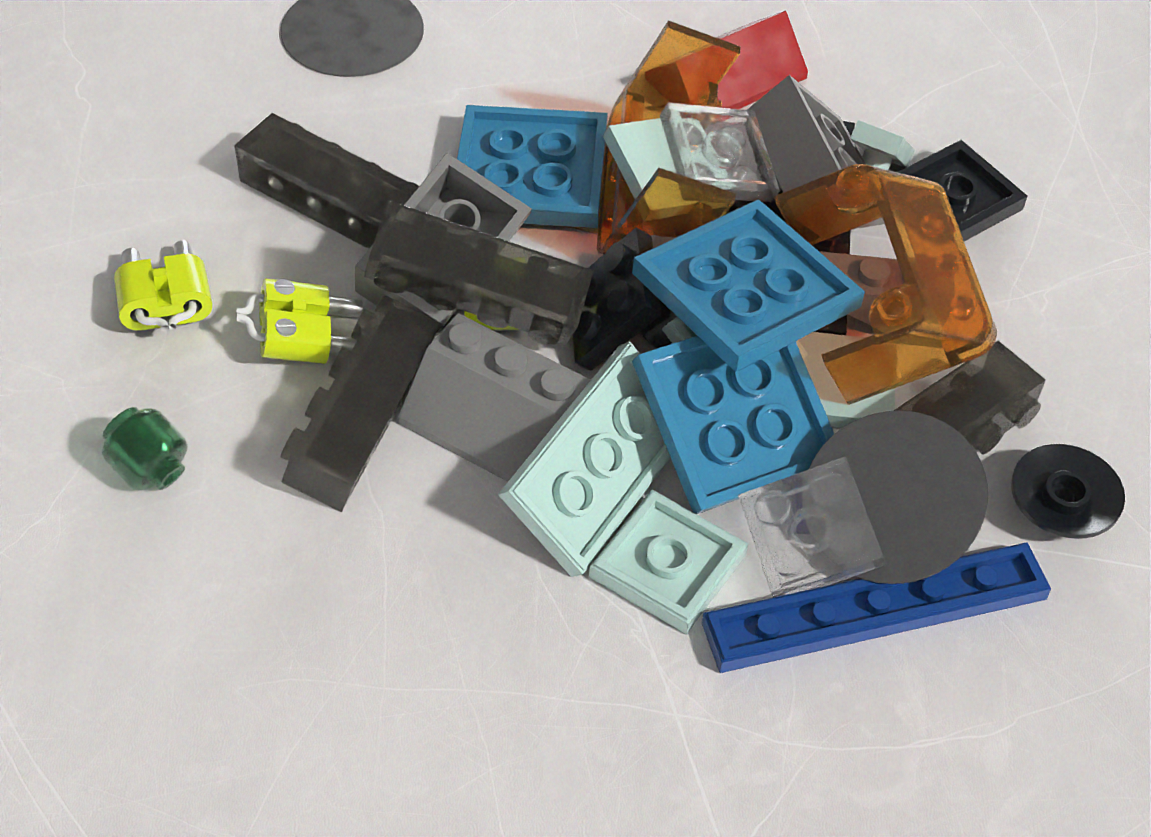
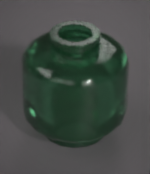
M137 407L128 408L113 418L103 431L102 436L105 442L102 447V455L105 461L133 490H146L155 485L159 490H163L172 485L183 474L185 466L181 462L186 455L188 444L184 436L159 410L152 408L139 410Z

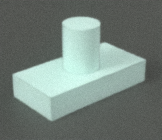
M857 120L850 137L864 151L862 158L879 190L891 162L908 167L915 152L904 137Z

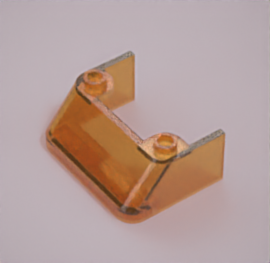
M668 20L616 100L607 128L609 125L692 114L703 134L707 127L712 128L718 121L722 109V101L717 99L718 84L740 55L741 46ZM606 144L597 252L604 255L611 245L622 240L636 227L649 235L677 238L724 216L735 202V193L658 167L635 199Z
M855 164L774 196L786 223L811 245L883 217L905 284L881 293L873 301L869 310V320L874 335L821 354L827 370L848 405L984 355L992 348L997 337L996 325L952 207L941 185L906 174L865 164Z

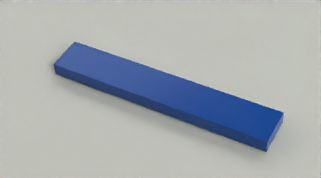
M1028 542L962 556L941 572L914 582L886 584L856 579L703 613L702 626L719 673H724L1047 600L1051 587Z

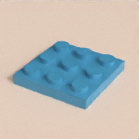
M466 105L457 160L532 208L531 214L523 224L598 228L606 147L603 135L607 130L608 113Z
M759 199L634 257L632 274L735 372L859 309L862 306L865 294L861 287Z
M698 336L638 354L632 360L689 505L695 514L807 475L818 451L834 435L796 341L738 372H735Z

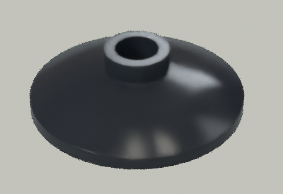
M1049 444L1032 449L1018 461L1012 474V495L1020 511L1033 524L1057 536L1073 539L1098 536L1116 524L1124 509L1125 492L1117 473L1102 458L1077 446Z

